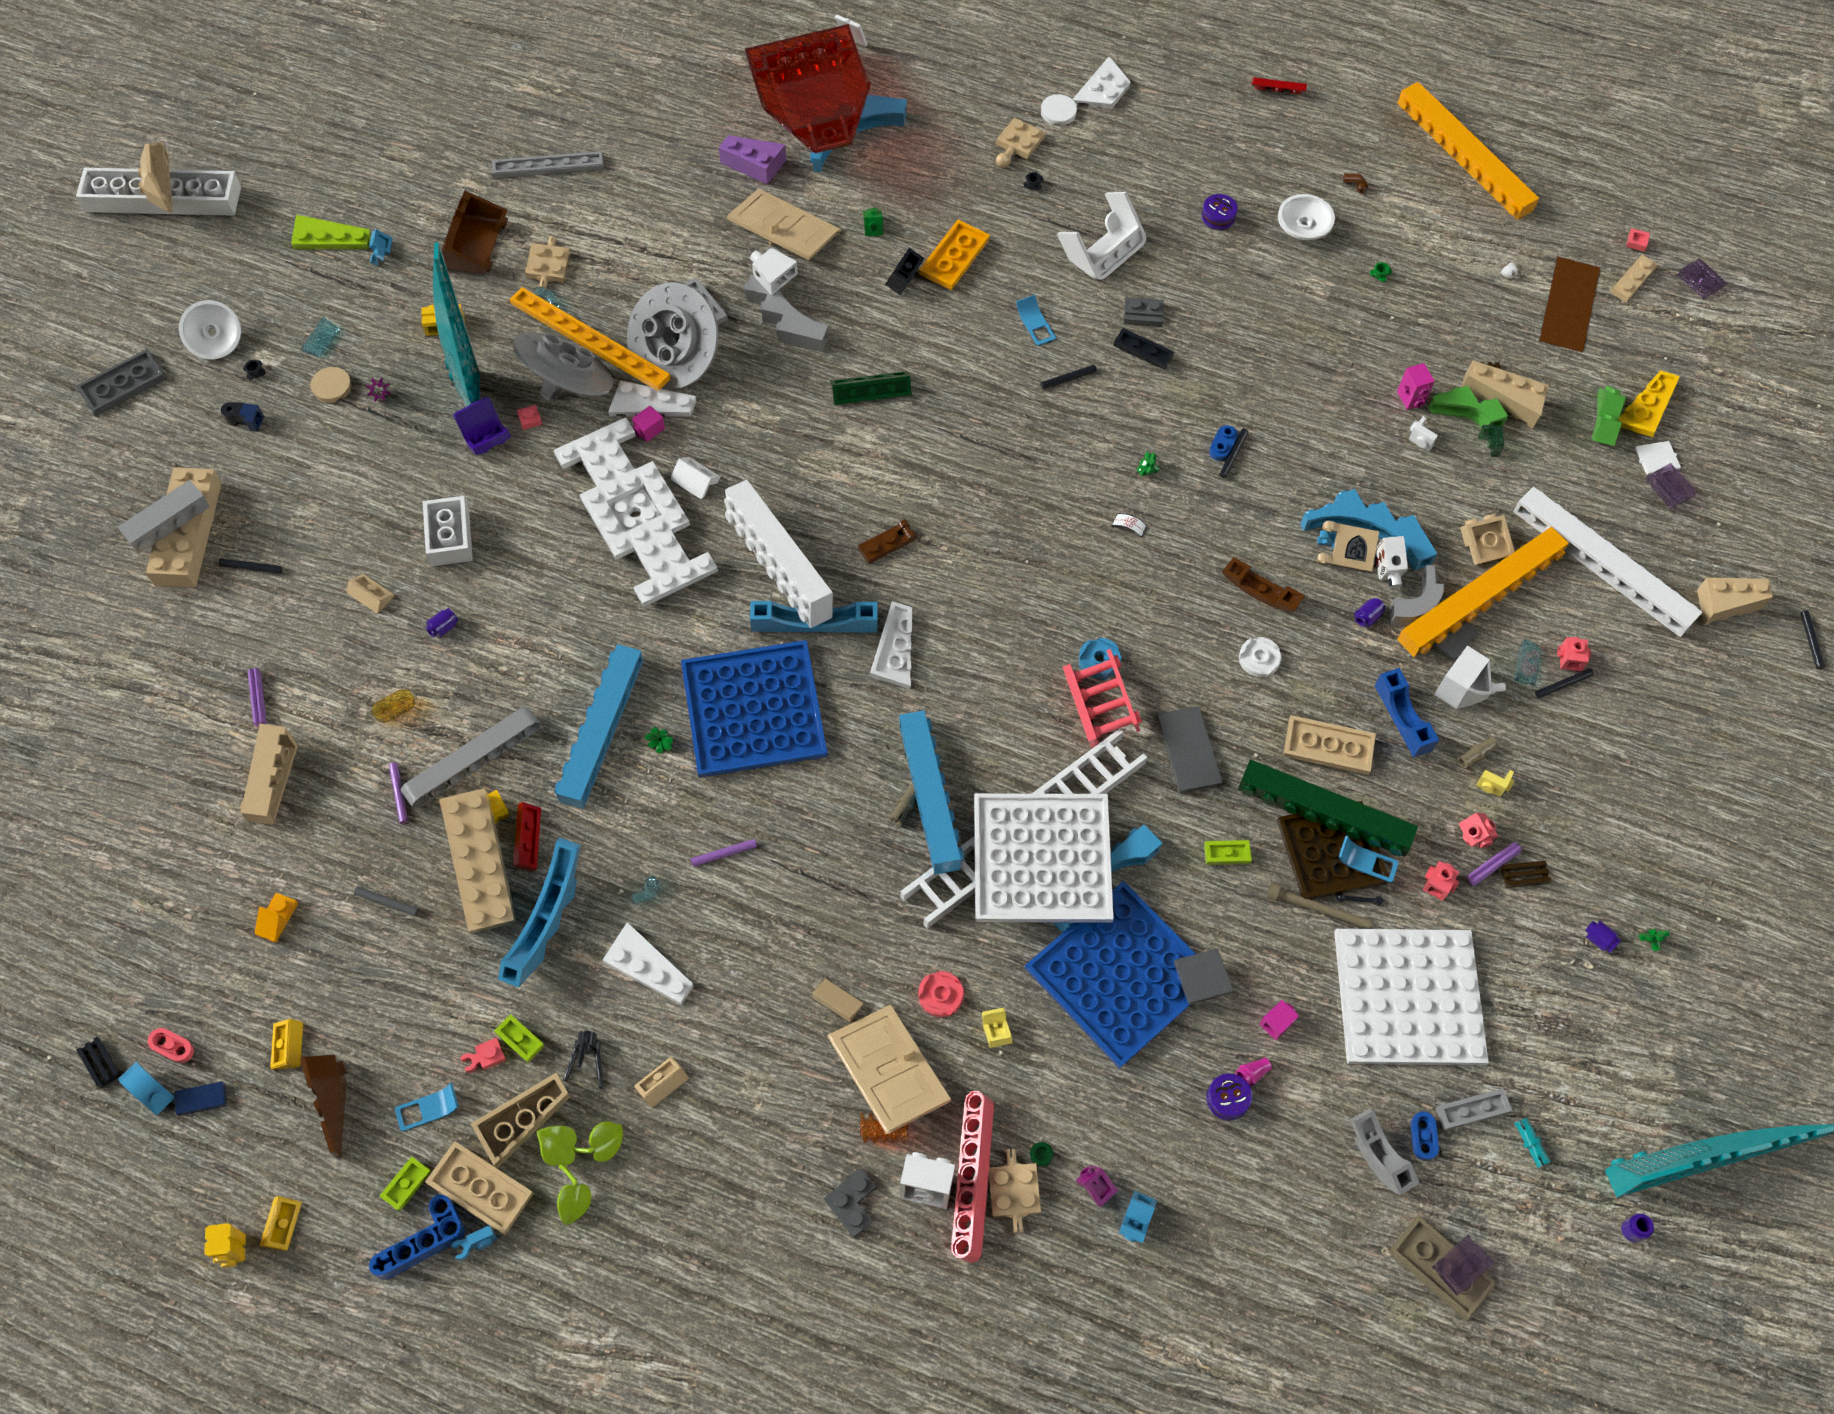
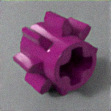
M372 377L371 381L373 384H366V387L370 389L367 396L372 395L375 397L374 402L378 398H382L385 401V394H391V391L387 390L390 382H383V377L380 380H375ZM376 385L378 387H383L382 393H380L379 391H374Z

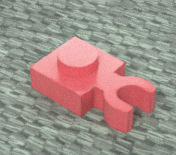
M497 1037L475 1046L477 1053H466L460 1057L462 1062L472 1060V1064L464 1068L467 1073L474 1072L479 1065H482V1068L486 1070L506 1061Z

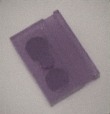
M1700 258L1680 269L1677 274L1703 299L1711 296L1718 289H1722L1726 284Z
M1672 463L1648 475L1645 479L1670 509L1689 500L1697 493Z
M1468 1234L1438 1260L1432 1268L1439 1273L1441 1279L1457 1296L1494 1262L1477 1243L1475 1244Z

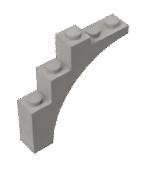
M751 274L749 281L745 282L743 290L746 293V300L760 304L759 312L762 313V321L776 324L779 342L823 352L829 337L828 325L814 321L801 314L789 304L780 289L771 295Z

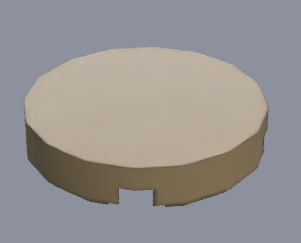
M328 367L321 369L313 376L310 386L312 393L318 400L324 403H334L340 398L344 399L349 394L352 383L345 370L338 367Z

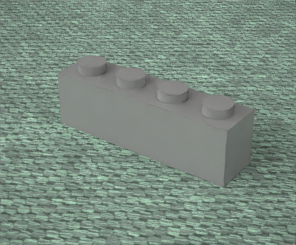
M188 480L119 525L118 529L139 554L180 526L185 525L198 514L203 513L210 506L203 494Z

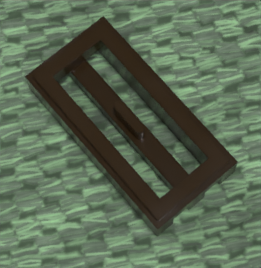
M1546 860L1502 865L1501 872L1506 888L1550 884L1552 880L1548 876L1549 870L1546 869ZM1537 868H1540V870H1530V871H1521V872H1511V873H1507L1508 871H1518V870H1528V869H1537ZM1542 875L1543 877L1516 881L1509 880V878Z

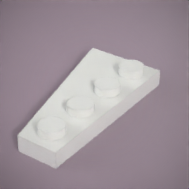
M620 380L608 413L609 416L626 414V417H634L635 414H639L651 405L659 414H664L665 417H691L696 404V396L664 389L657 391L650 386Z

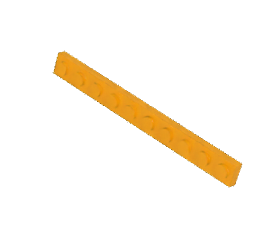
M522 287L510 298V303L653 389L659 391L671 379L668 372Z

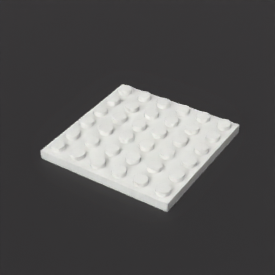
M974 793L976 922L1113 923L1108 794Z
M1336 929L1334 931L1347 1064L1487 1065L1489 1063L1471 930Z

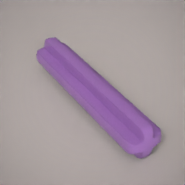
M259 668L248 670L253 723L256 727H259L260 724H266L267 721L261 671Z
M1516 842L1511 843L1468 874L1466 880L1472 886L1477 885L1502 865L1517 856L1522 851V848Z

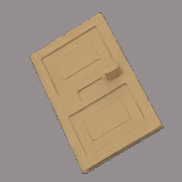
M759 188L727 215V220L769 240L770 245L775 243L807 260H810L841 231L840 228Z
M891 1005L828 1034V1039L886 1134H890L900 1127L951 1102V1098Z

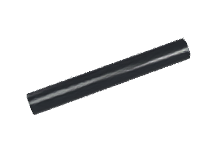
M1093 364L1043 381L1040 385L1044 390L1097 372V368Z
M1241 429L1219 473L1221 478L1227 477L1249 433L1247 429Z
M225 558L219 559V566L276 574L282 573V566Z
M1807 610L1802 611L1800 615L1816 669H1823L1825 664L1810 613Z
M1589 668L1536 690L1535 695L1538 699L1592 677L1594 672Z

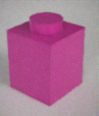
M651 405L632 418L633 430L636 436L642 437L646 442L665 429L663 417Z
M1281 1000L1262 1018L1259 1025L1276 1041L1295 1023L1299 1015L1291 1004Z

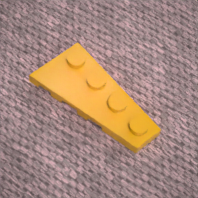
M1660 370L1648 383L1645 390L1639 393L1635 401L1619 417V421L1622 422L1620 428L1653 437L1680 376Z

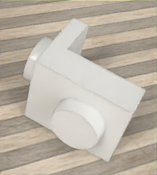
M1423 416L1419 422L1416 420L1410 428L1412 433L1409 440L1429 452L1438 435L1423 427L1427 419Z

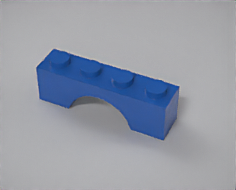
M1400 668L1380 674L1374 686L1413 758L1432 752L1439 739L1430 722L1422 721L1416 714L1409 696V684Z

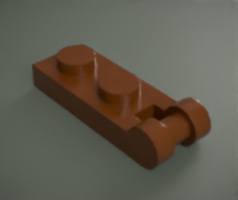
M902 520L889 530L858 545V550L866 562L871 564L916 540L917 534L909 528L910 524L907 520ZM904 533V536L900 538L899 534Z

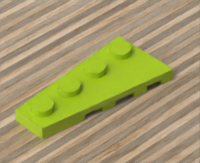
M296 215L291 245L293 249H369L371 232L366 228Z

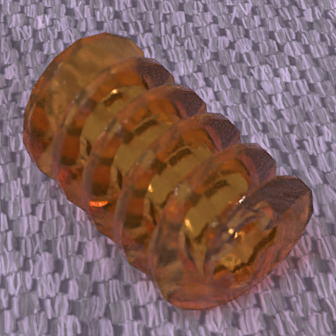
M861 1112L860 1136H862L864 1143H867L869 1137H871L873 1143L876 1144L878 1138L881 1137L883 1144H886L888 1137H890L892 1143L896 1144L898 1137H900L902 1144H905L908 1138V1124L890 1134H886L878 1119H874L873 1113H869L868 1118L865 1119Z

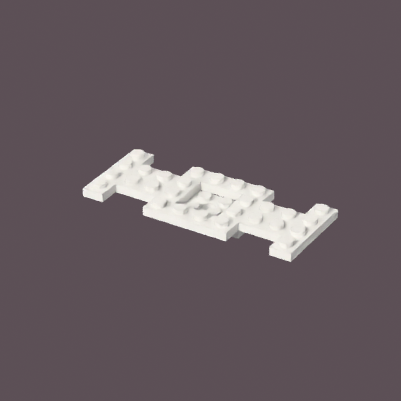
M623 418L553 451L563 469L582 461L596 487L580 494V499L615 559L617 560L632 552L640 559L651 579L633 588L641 604L645 607L718 572V568L708 552L689 561L673 534L690 526L689 520L653 461L636 469L631 465L619 444L636 437L627 418ZM635 511L641 513L638 517L630 516L631 513Z

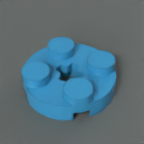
M1106 638L1085 642L1079 653L1080 669L1083 670L1102 663V661H1097L1095 656L1103 655V662L1110 660L1107 653L1109 649H1111L1113 656L1118 655L1121 663L1118 646ZM1111 668L1090 677L1107 680L1115 672Z

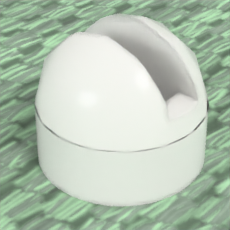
M1511 262L1500 273L1504 277L1512 279V273L1517 275L1518 268Z

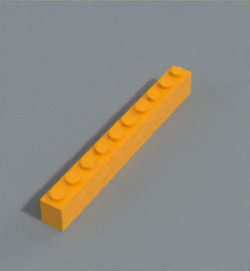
M1419 82L1401 90L1397 104L1516 220L1534 211L1539 197Z
M1551 526L1402 629L1397 640L1413 657L1420 653L1422 655L1426 654L1435 642L1437 644L1443 642L1449 632L1456 633L1463 626V622L1467 621L1470 623L1477 617V613L1480 611L1486 612L1493 605V602L1503 600L1507 596V592L1510 590L1516 591L1523 581H1530L1534 578L1537 571H1544L1551 565L1553 560H1560L1566 554L1565 549L1569 543Z

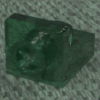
M1483 425L1478 434V439L1488 440L1487 447L1490 449L1491 457H1499L1504 447L1503 426Z

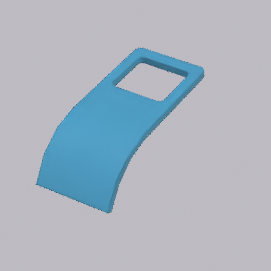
M1036 295L1016 301L1019 315L1037 346L1056 339L1039 309ZM1045 326L1051 337L1038 341L1033 330Z
M1345 836L1339 854L1341 862L1348 867L1387 882H1393L1399 863L1397 860L1362 848L1353 843L1348 836ZM1376 858L1393 863L1389 877L1372 871Z
M449 1083L441 1091L395 1107L400 1130L403 1132L456 1111L459 1106L453 1084ZM419 1104L423 1118L422 1121L404 1126L401 1109Z

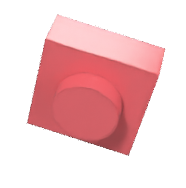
M1631 228L1626 247L1645 252L1650 233Z
M536 405L517 410L523 430L542 425Z

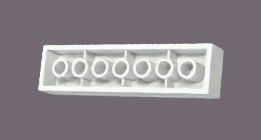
M84 168L76 198L84 212L235 216L241 185L235 171L170 170L173 212L169 213L149 202L146 195L141 193L139 182H142L138 169Z
M748 480L725 489L726 519L729 523H733L737 534L745 539L748 549L750 551L753 550L756 554L759 564L765 566L768 576L771 579L774 578L779 591L785 593L791 607L797 609L800 619L806 622L810 628L831 619L833 592Z

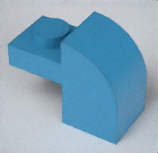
M137 1061L118 1079L135 1098L142 1102L156 1116L175 1098Z
M1134 1190L1119 1234H1122L1131 1242L1138 1241L1143 1243L1157 1200Z

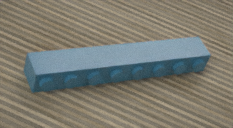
M617 644L615 650L611 651L608 660L609 665L607 669L603 670L601 675L602 682L600 687L595 689L593 704L587 708L586 721L579 728L577 743H573L569 762H565L563 766L562 779L556 783L554 792L559 803L584 809L644 661L641 650Z
M925 711L899 715L900 732L934 875L961 870V861H964L962 847L958 848L957 845L959 833L957 828L953 829L952 823L955 822L953 810H949L947 805L950 804V797L948 791H944L943 785H946L944 773H940L938 768L941 767L940 756L934 752L937 746L935 736L930 735V731H932L930 718L926 719Z

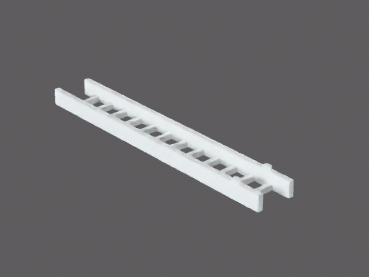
M1119 728L1032 794H1048L1056 787L1064 794H1073L1063 783L1073 775L1091 792L1090 794H1106L1145 765L1147 756L1142 754L1129 764L1125 760L1126 755L1117 746L1113 747L1115 743L1122 739L1123 731ZM1106 750L1124 768L1114 776L1097 759ZM1090 762L1107 780L1098 788L1080 771ZM975 836L961 846L964 856L972 850L975 851ZM961 861V868L973 882L962 891L947 873L934 875L933 867L901 890L900 897L905 901L922 888L938 907V909L924 918V926L927 929L975 893V873L965 861ZM938 875L955 893V896L946 903H943L928 886L930 881Z

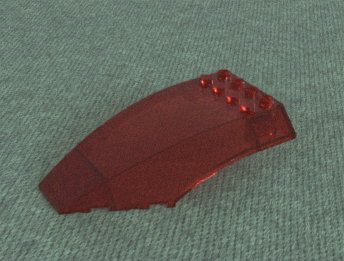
M849 24L745 48L761 106L766 113L815 154L852 145L871 87V81L861 62Z

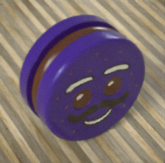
M1225 194L1209 196L1203 204L1201 213L1203 222L1215 230H1224L1231 227L1236 219L1237 203L1233 198Z
M1232 1073L1222 1074L1212 1081L1207 1090V1105L1216 1117L1227 1121L1241 1118L1249 1109L1252 1103V1090L1247 1081L1241 1076Z

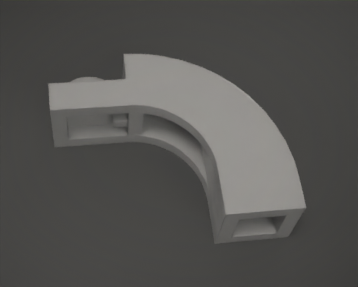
M1426 565L1421 575L1422 595L1414 599L1394 598L1390 606V626L1407 627L1438 605L1443 595L1444 584H1438V574H1435L1434 565Z
M1368 1109L1350 1119L1357 1136L1354 1139L1360 1152L1376 1176L1390 1190L1401 1195L1420 1184L1411 1162L1400 1157L1387 1141L1374 1110Z

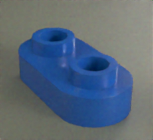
M1225 425L1219 428L1209 450L1212 459L1216 461L1227 459L1238 435L1234 427Z
M1418 1112L1410 1122L1413 1152L1418 1159L1430 1161L1439 1152L1436 1120L1428 1112ZM1419 1122L1424 1123L1426 1128L1421 1129ZM1421 1146H1426L1428 1153L1423 1152Z

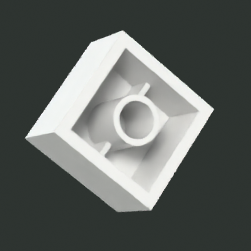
M1467 646L1445 675L1434 695L1458 709L1486 700L1495 692L1505 691L1506 685L1505 683L1491 682L1490 659Z

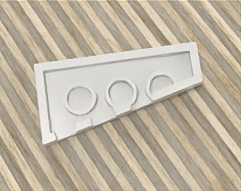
M892 601L869 677L910 689L912 607Z
M626 923L603 958L604 964L679 1005L683 1004L693 988V983L629 923Z

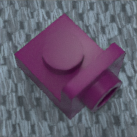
M1092 1165L1084 1168L1080 1172V1177L1076 1179L1077 1184L1083 1186L1096 1205L1100 1207L1118 1192L1104 1170Z

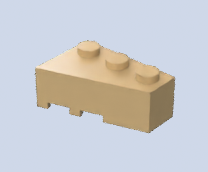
M1707 577L1697 589L1704 626L1717 620H1726L1731 616H1740L1761 610L1772 598L1769 579Z

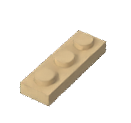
M1642 254L1616 283L1610 293L1627 302L1653 273L1658 264Z

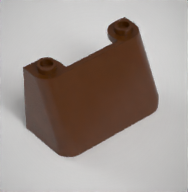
M464 190L441 248L447 269L483 275L485 272L489 273L493 262L490 261V256L500 229H504L508 222V218L505 217L508 210Z

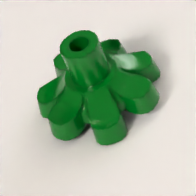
M1146 452L1144 455L1145 459H1141L1139 463L1141 466L1137 467V472L1143 477L1147 473L1151 474L1153 472L1156 474L1160 469L1156 465L1157 455L1154 452L1152 454Z
M653 727L651 733L645 736V739L650 741L648 746L651 749L656 746V752L659 754L663 753L664 748L667 751L672 749L673 737L668 735L666 729L659 730L657 727Z
M1649 929L1648 933H1641L1638 937L1640 941L1647 940L1651 943L1652 951L1661 950L1660 941L1665 940V937L1669 936V930L1656 932V929Z

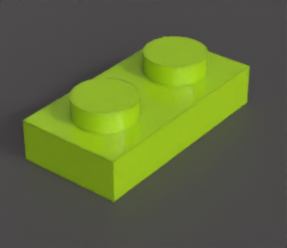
M1249 840L1205 841L1204 843L1206 865L1250 864L1252 861Z
M511 1014L494 1030L495 1034L527 1063L545 1047L537 1037Z
M411 1156L379 1197L400 1212L432 1172Z

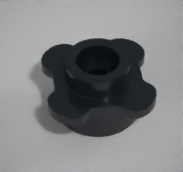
M1031 172L1026 175V182H1024L1023 186L1026 189L1030 188L1038 191L1041 189V182H1043L1044 178L1037 172Z
M250 360L244 365L243 370L247 373L246 377L248 380H253L266 374L265 369L262 368L263 363L261 361Z

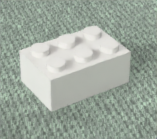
M458 496L423 501L425 549L431 567L473 561L470 516L465 497Z
M913 1152L912 1155L907 1154L900 1182V1199L947 1209L955 1165L951 1164L950 1160L944 1158L931 1160L927 1159V1156L922 1153Z

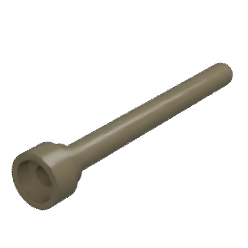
M1271 882L1266 898L1269 900L1280 901L1283 899L1367 929L1373 927L1371 920L1311 899H1304L1302 896L1285 891L1281 884Z

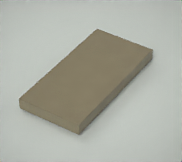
M1420 1215L1413 1219L1388 1251L1392 1257L1466 1321L1472 1317L1497 1284L1492 1277Z

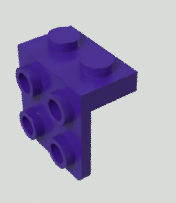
M484 397L453 414L468 448L476 456L486 453L490 448L501 445L511 438L509 431L501 424L494 406L488 397Z

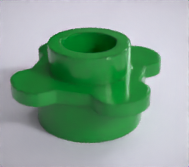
M1384 262L1375 264V268L1370 271V276L1375 277L1380 282H1385L1388 275L1392 274L1389 265Z

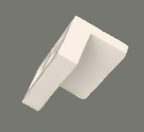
M684 457L678 459L670 479L702 499L705 497L709 485L718 484L721 476L692 458Z

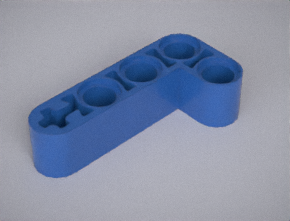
M445 1195L433 1197L429 1203V1211L435 1223L374 1255L369 1262L371 1273L382 1280L390 1279L449 1248L454 1241L462 1240L465 1236V1227L454 1203ZM447 1203L446 1211L441 1214L437 1213L439 1205ZM453 1224L457 1225V1231L453 1235H447L448 1227ZM428 1237H434L433 1245L425 1248V1240ZM405 1249H411L410 1257L402 1260V1252ZM383 1262L387 1263V1264L384 1265L385 1270H384V1271H381V1270H380V1269L382 1268L381 1263H383Z

